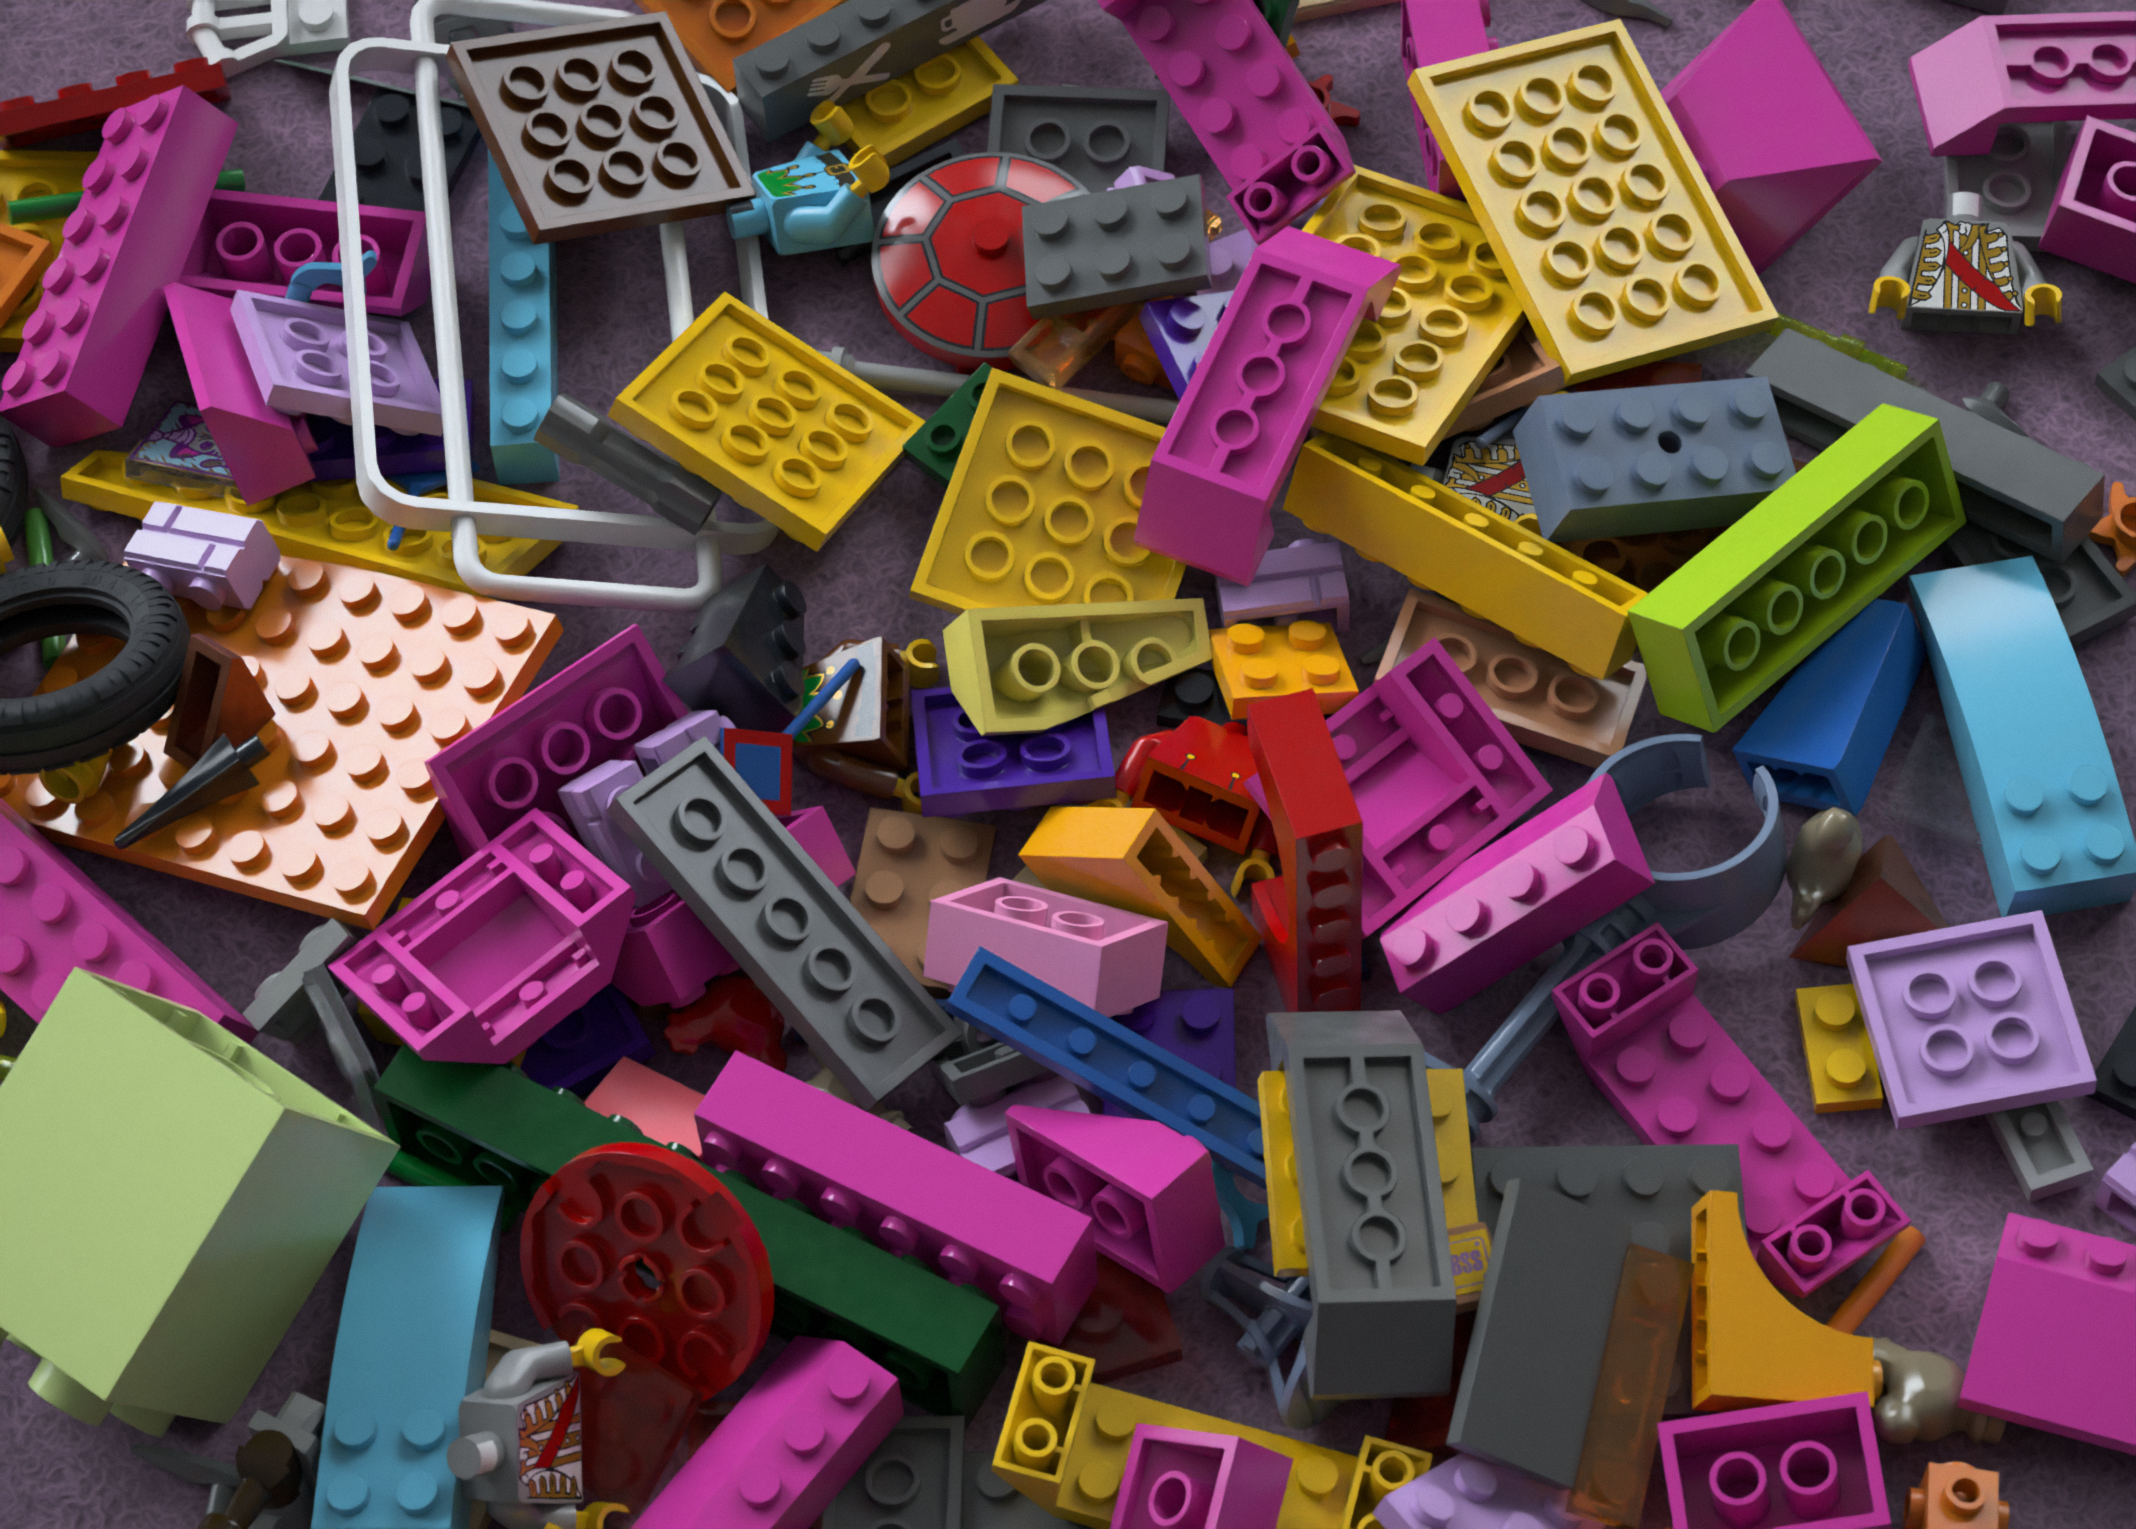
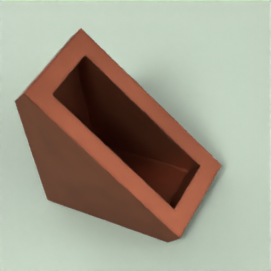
M201 633L191 634L163 750L164 754L189 769L198 762L223 733L237 747L255 733H258L276 715L243 658Z
M1886 834L1859 858L1846 892L1836 900L1823 905L1817 911L1789 958L1848 968L1846 961L1847 946L1943 929L1949 926L1894 836Z

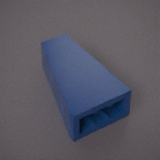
M1874 599L1813 650L1732 749L1752 792L1754 775L1756 773L1755 769L1764 765L1775 783L1779 801L1821 810H1829L1832 807L1844 809L1856 817L1863 808L1927 654L1926 645L1907 604L1891 600Z

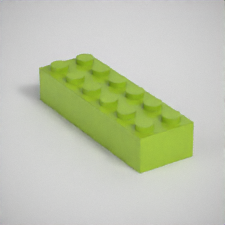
M1882 403L1627 611L1660 714L1712 733L1717 732L1967 523L1938 418Z

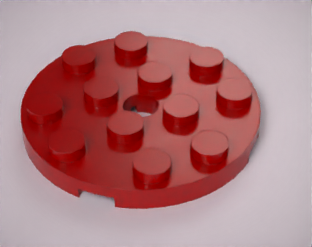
M638 1142L604 1144L591 1148L567 1162L548 1181L542 1184L534 1195L523 1221L520 1237V1263L524 1287L530 1305L543 1331L552 1327L561 1341L568 1342L569 1347L576 1346L579 1338L592 1328L603 1329L623 1339L621 1342L606 1344L599 1353V1360L616 1358L625 1362L626 1367L621 1373L615 1376H604L585 1366L574 1367L592 1383L615 1396L637 1404L665 1408L683 1407L712 1398L717 1392L738 1379L759 1356L767 1340L774 1312V1282L768 1251L762 1242L758 1230L740 1202L725 1185L696 1161L669 1149ZM644 1258L643 1263L654 1272L657 1281H662V1284L657 1289L646 1286L644 1280L636 1273V1261Z

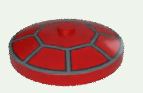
M985 152L959 156L941 162L920 173L909 181L889 202L880 217L872 242L873 283L876 296L888 321L904 339L925 354L945 363L970 369H978L984 362L998 370L1022 367L1044 360L1065 349L1091 326L1102 308L1037 320L1032 319L1027 308L1022 206L1087 195L1090 192L1071 175L1050 163L1037 158L1007 152Z

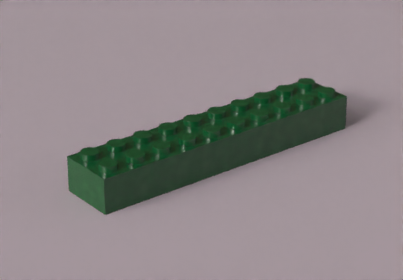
M404 1043L373 1087L389 1139L400 1145L399 1149L472 1186H503L505 1190L504 1202L518 1208L524 1214H526L534 1195L542 1184L548 1181L567 1162L594 1147L618 1142H638L669 1149L696 1161L701 1167L714 1175L736 1197L750 1216L768 1251L774 1282V1312L769 1334L787 1343H790L796 1335L844 1341L897 1377L903 1400L936 1416H964L966 1430L1007 1365L1000 1306L996 1305L994 1299L982 1289L966 1283L961 1284L959 1287L936 1276V1273L929 1265L914 1256L902 1255L899 1258L878 1248L869 1236L856 1228L844 1226L840 1230L818 1219L817 1215L808 1206L798 1200L784 1198L783 1201H780L760 1191L751 1179L737 1171L726 1170L722 1173L703 1164L699 1157L687 1147L676 1142H668L667 1145H664L647 1137L636 1124L623 1116L612 1114L608 1118L587 1108L577 1095L565 1088L554 1087L550 1090L531 1081L522 1069L511 1062L494 1064L423 1060ZM644 1258L635 1262L636 1269L656 1278L654 1272L643 1263Z

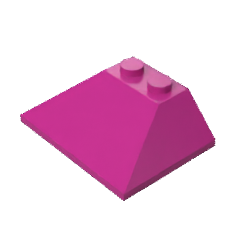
M1755 0L1660 91L1757 276L1762 274L1883 162L1782 0Z
M1436 637L1428 641L1326 720L1363 821L1362 940L1553 791ZM1257 772L1242 784L1271 820Z
M535 807L327 967L339 982L423 1060L506 1064L520 1052L530 1048L538 1038L570 1013L583 1007L592 996L611 982L636 900V894L628 883Z

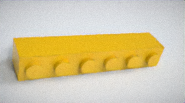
M1324 432L1302 445L1282 509L1302 519L1303 524L1310 530L1334 536L1354 547L1356 553L1364 559L1388 565L1406 575L1413 585L1424 590L1436 591L1460 604L1461 609L1467 614L1479 619H1488L1509 630L1519 642L1533 648H1542L1565 660L1569 667L1578 674L1596 677L1603 681L1631 661L1637 640L1627 611L1649 593L1378 450L1340 438L1328 432Z

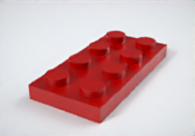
M198 57L173 64L175 73L153 78L151 77L150 70H139L115 77L117 86L93 90L92 83H80L58 89L59 99L35 103L34 96L8 99L0 102V147L2 150L102 129L107 119L115 110L131 106L148 99L152 95H159L182 85L188 87L210 104L232 100L228 80L221 63L209 65L208 57Z

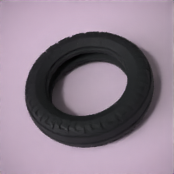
M95 560L53 561L47 566L45 563H40L34 566L18 568L15 573L8 571L0 575V656L34 641L69 634H98L127 642L120 654L107 666L76 684L32 697L0 699V775H7L8 773L10 775L40 773L41 769H44L45 772L55 771L56 769L75 766L74 762L77 761L84 763L99 756L101 757L108 754L109 749L116 750L146 732L173 706L191 635L182 609L175 598L160 582L135 568L118 563Z

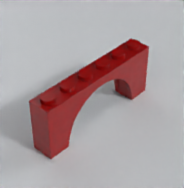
M1310 688L1247 705L1248 744L1268 805L1283 871L1282 876L1251 884L1252 916L1258 933L1262 936L1261 941L1286 1012L1361 1011L1363 821L1314 689Z

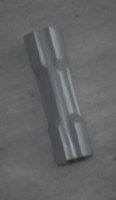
M564 392L557 396L548 409L533 439L571 463L587 467L646 502L652 507L654 512L694 536L700 532L723 492L699 475L684 469L680 463H675L611 425L603 415Z

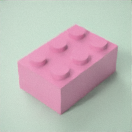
M998 877L931 900L923 977L948 983L947 990L952 993L977 949L981 946L1108 1018L1115 1015H1127L1133 1012V1008L1160 998L1168 922Z

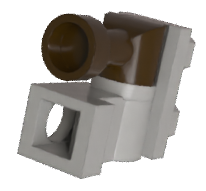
M292 1392L276 1417L257 1410L247 1425L251 1439L245 1447L239 1445L235 1455L236 1468L241 1479L235 1493L223 1514L209 1513L204 1517L197 1529H309L312 1523L326 1406L303 1394Z

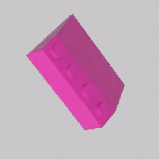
M633 624L424 762L463 862L535 807L586 849L557 791L564 785L609 760L636 761L643 777L647 776L633 747L641 740L659 730L667 728V725L687 715L688 711L681 699L662 680L665 671L638 624Z
M2008 1212L1957 1407L2136 1456V1246L2110 1237H2101L2052 1224L2042 1219H2033Z

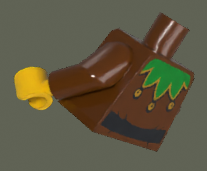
M883 636L868 641L846 639L842 640L817 662L803 667V681L805 685V693L803 695L804 709L850 659L856 658L860 662L859 669L793 739L792 752L814 776L821 780L889 801L892 795L902 798L901 804L904 812L922 815L921 799L913 795L915 792H920L918 771L909 775L906 780L899 778L898 772L908 769L910 685L916 688H926L935 684L939 679L940 667L933 663L936 661L937 654L934 644L927 639H917L908 645L906 651H902L898 644L888 643Z

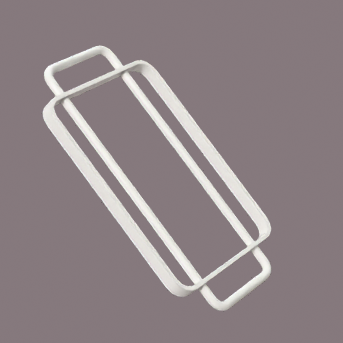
M419 0L412 8L410 18L411 41L378 37L363 38L349 44L338 57L329 91L356 483L361 500L374 515L391 525L408 529L451 532L453 560L457 573L469 588L482 596L500 600L660 612H699L704 602L722 588L721 554L742 555L757 553L772 543L780 531L779 527L766 519L758 523L747 524L717 521L716 509L714 507L700 532L694 536L668 519L659 516L475 502L473 496L438 77H455L445 58L450 45L435 43L434 18L439 15L448 14L559 27L636 16L637 14L622 10L535 0ZM360 70H383L414 74L448 499L416 497L403 494L389 486L381 476L377 465L349 76ZM697 73L751 182L744 118L739 101L731 91L727 93L714 78ZM683 221L659 224L672 342L694 322ZM758 235L737 239L735 243L742 302L768 319ZM477 534L695 551L698 583L691 588H671L497 574L487 570L480 563Z

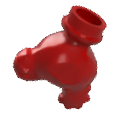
M744 970L743 977L724 976L714 981L706 988L707 992L695 1004L685 1005L681 1013H671L667 1016L668 1027L664 1029L663 1037L669 1042L670 1049L674 1053L683 1052L688 1056H692L697 1052L698 1045L709 1042L730 1055H733L736 1050L783 1073L787 1067V1054L781 1047L785 1018Z

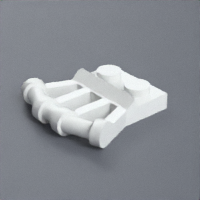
M186 0V7L192 12V16L188 18L186 24L187 38L198 46L203 57H208L209 65L221 63L227 78L276 57L344 50L350 44L348 0ZM271 4V12L223 18H218L215 15V11ZM269 35L236 50L224 48L221 42L223 40Z

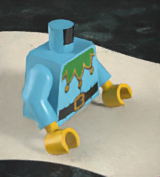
M825 100L813 110L810 116V122L820 133L813 143L807 140L794 161L755 172L751 178L752 186L757 194L755 199L727 205L726 219L730 234L734 240L763 234L780 255H791L871 242L875 232L869 192L879 191L888 183L890 172L886 159L873 145L865 146L854 155L850 162L838 149L829 151L831 146L841 145L850 139L854 126L851 118L840 106H836L831 100Z

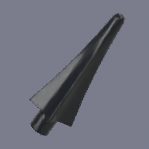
M223 733L176 784L115 837V847L125 849L187 815L260 785L251 768L271 755L269 749L257 733L237 747Z

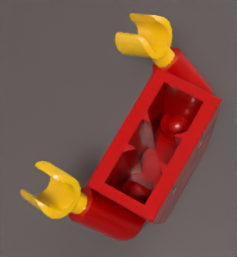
M1190 716L1175 730L1169 729L1138 738L1132 744L1115 772L1117 798L1098 799L1095 802L1089 803L1088 807L1124 808L1128 800L1132 801L1131 808H1156L1167 823L1244 855L1246 849L1252 852L1251 857L1239 866L1231 883V893L1234 898L1237 897L1243 879L1251 878L1263 881L1275 877L1269 861L1270 858H1277L1279 851L1272 821L1242 784L1258 771L1248 744V728L1241 723L1228 722L1221 726L1199 716Z

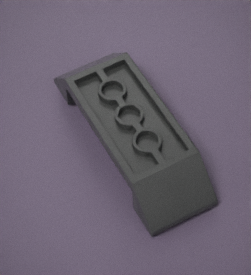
M1401 1010L1268 1013L1266 1016L1271 1069L1272 1071H1285L1313 1315L1303 1333L1310 1400L1448 1396L1451 1388L1457 1299L1423 1043Z

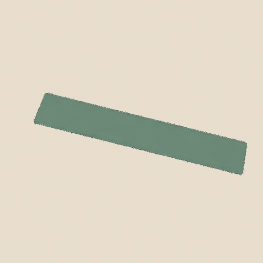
M273 60L333 75L334 73L332 70L290 60ZM353 75L349 76V79L416 95L415 90ZM440 96V101L469 107L467 102Z

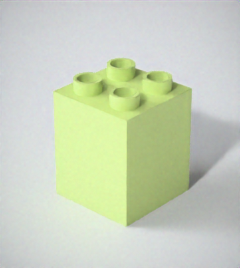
M75 966L0 1086V1347L5 1339H8L21 1349L42 1359L28 1381L30 1388L53 1406L88 1424L100 1426L108 1412L129 1425L156 1437H163L176 1415L227 1424L240 1408L401 1146L200 1011Z

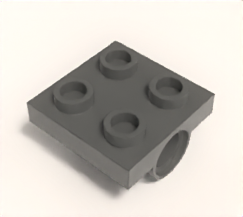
M954 1016L953 1021L963 1034L949 1048L928 1063L933 1076L960 1105L968 1102L971 1106L986 1105L1004 1097L1007 1094L1006 1088L1030 1078L1033 1082H1042L1060 1076L995 1038L986 1041L977 1040V1028Z

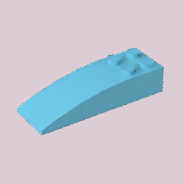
M2033 556L1909 575V588L2001 917L2042 910L2045 916L2130 901L2136 889V842L2092 698L2058 610Z
M503 1186L375 1187L368 1198L353 1254L337 1333L326 1403L311 1529H469L472 1499H465L461 1493L460 1478L451 1472L447 1463V1450L451 1442L459 1438V1406L462 1399L484 1387L505 1198Z

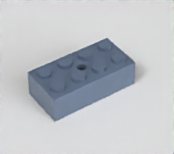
M1767 376L1542 395L1536 398L1513 430L1542 537L1552 543L1732 526L1796 474Z

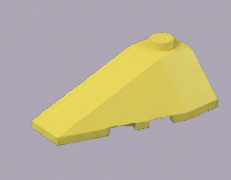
M1203 598L974 608L964 611L942 630L951 692L981 736L1042 733L1213 659Z

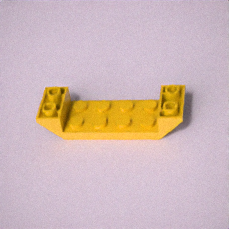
M1028 1341L991 1471L1053 1517L1096 1529H1110L1137 1423L1239 1436L1293 1459L1276 1529H1385L1372 1512L1384 1496L1428 1472L1433 1454L1365 1435L1358 1457L1091 1383L1095 1359Z

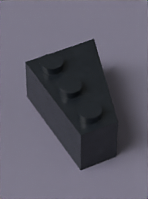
M767 563L716 592L704 602L689 630L693 635L692 639L680 646L676 656L680 660L677 666L668 670L662 680L692 711H717L720 717L726 716L736 729L782 733L803 710V695L805 693L803 659L806 652L804 614L807 607L802 593L793 582L789 580L783 581Z

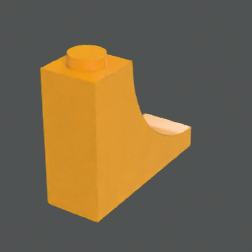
M1051 806L1018 854L1047 890L1167 921L1166 944L1194 966L1208 982L1219 987L1231 988L1262 940V936L1156 808Z
M1710 1190L1691 1207L1692 1410L1733 1412L1868 1391L1870 1408L1872 1409L1874 1402H1877L1880 1398L1883 1386L1882 1365L1879 1360H1874L1873 1338L1855 1336L1825 1326L1805 1315L1788 1302L1766 1278L1747 1244L1738 1210L1737 1192Z

